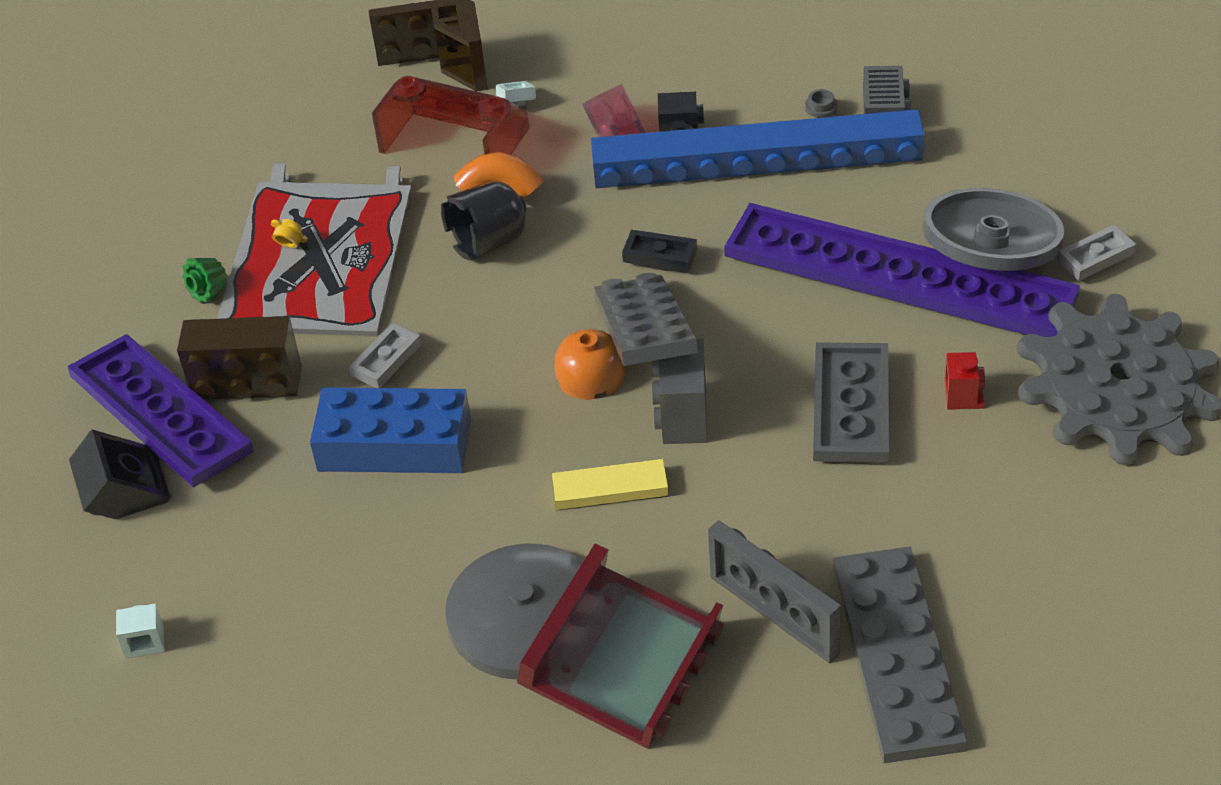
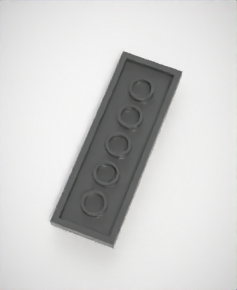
M643 273L637 275L634 280L609 279L603 281L602 285L594 287L597 304L623 366L698 353L696 338L662 275Z
M911 546L834 557L833 568L883 764L965 752L967 740Z

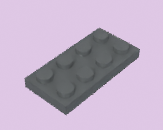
M816 342L813 461L889 462L888 343Z
M720 520L708 529L711 579L826 662H832L840 654L841 605L838 604L837 600L831 594L821 592L808 583L805 577L798 571H791L778 562L768 550L760 549L748 541L738 529H731Z

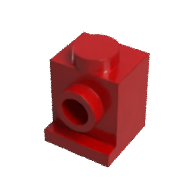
M976 352L946 353L944 387L947 410L984 409L985 369L984 367H978Z

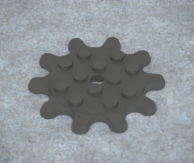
M1111 294L1106 297L1101 304V314L1094 316L1081 314L1069 303L1059 302L1050 309L1048 314L1050 322L1057 330L1056 336L1043 337L1036 334H1027L1017 343L1018 354L1022 358L1036 363L1042 372L1040 376L1024 381L1019 386L1018 396L1026 404H1049L1059 410L1061 419L1055 425L1053 435L1061 444L1074 445L1086 435H1097L1104 438L1108 443L1110 457L1115 462L1122 465H1130L1137 460L1138 445L1145 440L1157 441L1175 455L1188 454L1192 449L1193 441L1183 422L1192 417L1207 421H1216L1221 418V399L1203 390L1197 384L1198 379L1214 375L1219 367L1218 357L1211 350H1189L1177 342L1176 337L1182 331V322L1180 316L1174 312H1164L1155 320L1144 321L1134 317L1129 312L1127 301L1120 294ZM1120 369H1124L1123 373L1129 379H1118L1112 375V372H1119Z

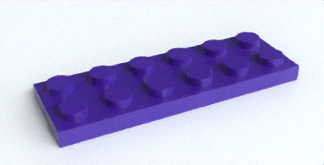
M128 334L67 366L70 377L193 488L254 452L252 441Z

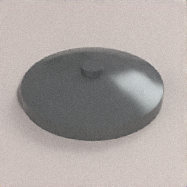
M968 188L951 191L932 200L925 210L923 233L936 250L955 261L983 269L1015 271L1038 267L1054 259L1062 247L1064 226L1055 212L1030 197L1000 189Z
M532 543L502 547L476 559L457 577L447 597L446 622L450 639L455 649L469 664L482 672L500 678L518 679L521 660L583 561L563 549Z

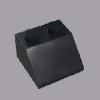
M91 429L69 458L84 512L116 520L165 504L171 498L158 457L145 444Z

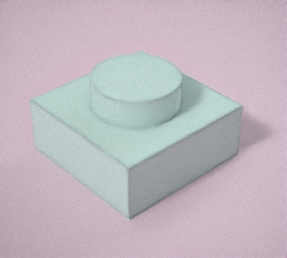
M527 81L496 84L497 98L507 103L508 106H523L526 104V100L536 99L535 86Z

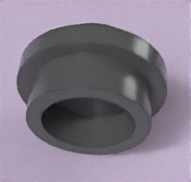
M814 90L805 101V110L809 115L816 118L829 117L837 110V100L834 98L833 93L828 90Z

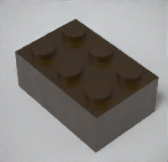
M290 316L183 320L177 353L188 387L202 399L297 396L302 364Z

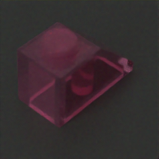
M622 84L582 104L595 132L600 137L646 133Z

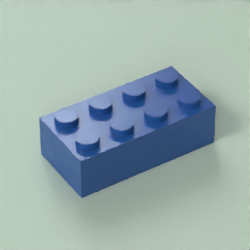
M322 388L310 439L317 471L463 473L471 422L466 389Z

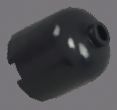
M491 181L447 196L448 201L441 204V218L445 232L452 231L458 243L453 245V248L462 258L467 260L514 241L520 237L525 227V213L527 211L525 200L509 184L500 181Z

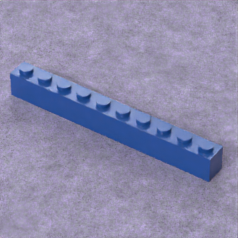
M916 109L591 138L595 189L923 160L924 131L919 110Z

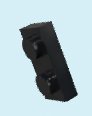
M631 229L622 251L623 262L689 272L698 249L697 239Z

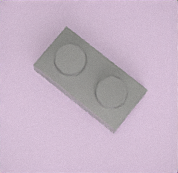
M1111 225L1061 249L1058 253L1057 261L1078 281H1081L1134 255L1136 243L1117 226Z
M392 322L349 366L351 377L375 388H381L422 345L420 335Z

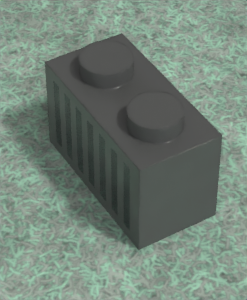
M864 66V114L911 110V100L904 99L909 98L910 84L909 79H903V66Z

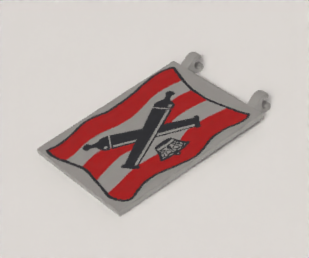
M273 163L271 182L257 183L217 319L290 316L293 332L296 334L378 336L412 192L411 185H403V177L400 175L401 166L389 165L387 167L385 185L289 182V174L285 173L286 163ZM283 219H290L300 224L302 234L308 238L306 243L299 242L297 248H287L275 242L272 238L275 228L271 226L272 220L282 222Z

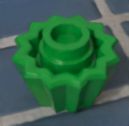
M188 258L186 264L182 266L185 288L190 292L191 297L196 298L199 303L203 301L209 303L227 285L226 279L228 276L225 273V268L216 258Z

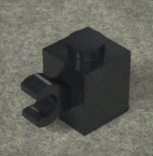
M696 91L658 93L659 132L698 129V124H704L703 104H697Z

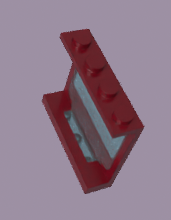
M595 543L521 660L517 684L649 749L655 736L663 738L673 718L672 715L668 714L673 704L681 706L690 688V684L686 682L690 674L698 675L708 655V653L704 652L708 642L713 645L716 644L725 624L719 621L723 605L716 602L707 617L606 568L609 550Z

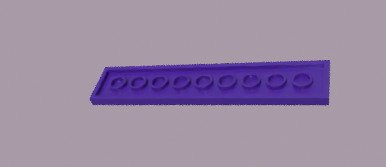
M753 203L748 204L724 246L725 257L1026 335L1056 336L1057 330L1048 318L1050 309L1059 302H1066L1074 307L1080 291V285L1022 270L1000 271L978 268L955 261L934 248Z

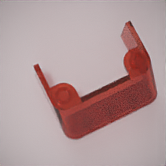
M404 76L397 80L372 112L379 153L383 154L386 153L413 115L487 132L482 140L484 154L502 152L512 155L530 127L527 111L505 98L413 76Z

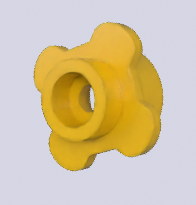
M283 219L282 222L272 220L271 226L275 228L272 238L278 244L287 248H297L299 242L306 243L308 238L302 234V227L297 222L290 219Z

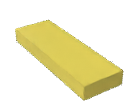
M663 459L552 473L556 510L668 496Z

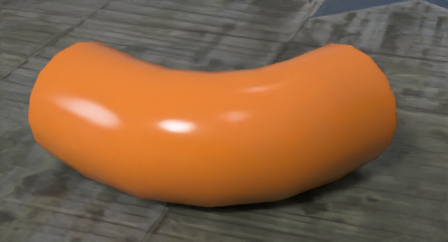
M502 152L482 154L465 164L453 176L456 185L461 191L491 181H500L509 184L524 200L545 181L532 166L520 157Z

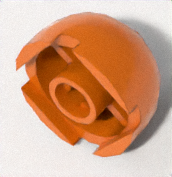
M583 329L569 334L561 342L555 354L554 367L559 387L564 393L574 398L592 400L595 399V394L605 391L607 395H610L623 384L626 376V367L623 366L611 335L602 330Z

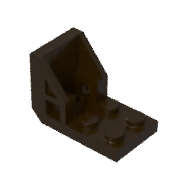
M432 0L368 10L378 66L439 58L441 73L474 91L488 90L475 2L471 0Z

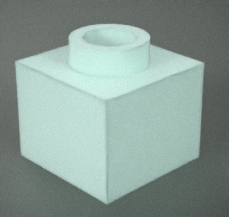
M156 603L116 610V636L125 658L165 652L164 625Z

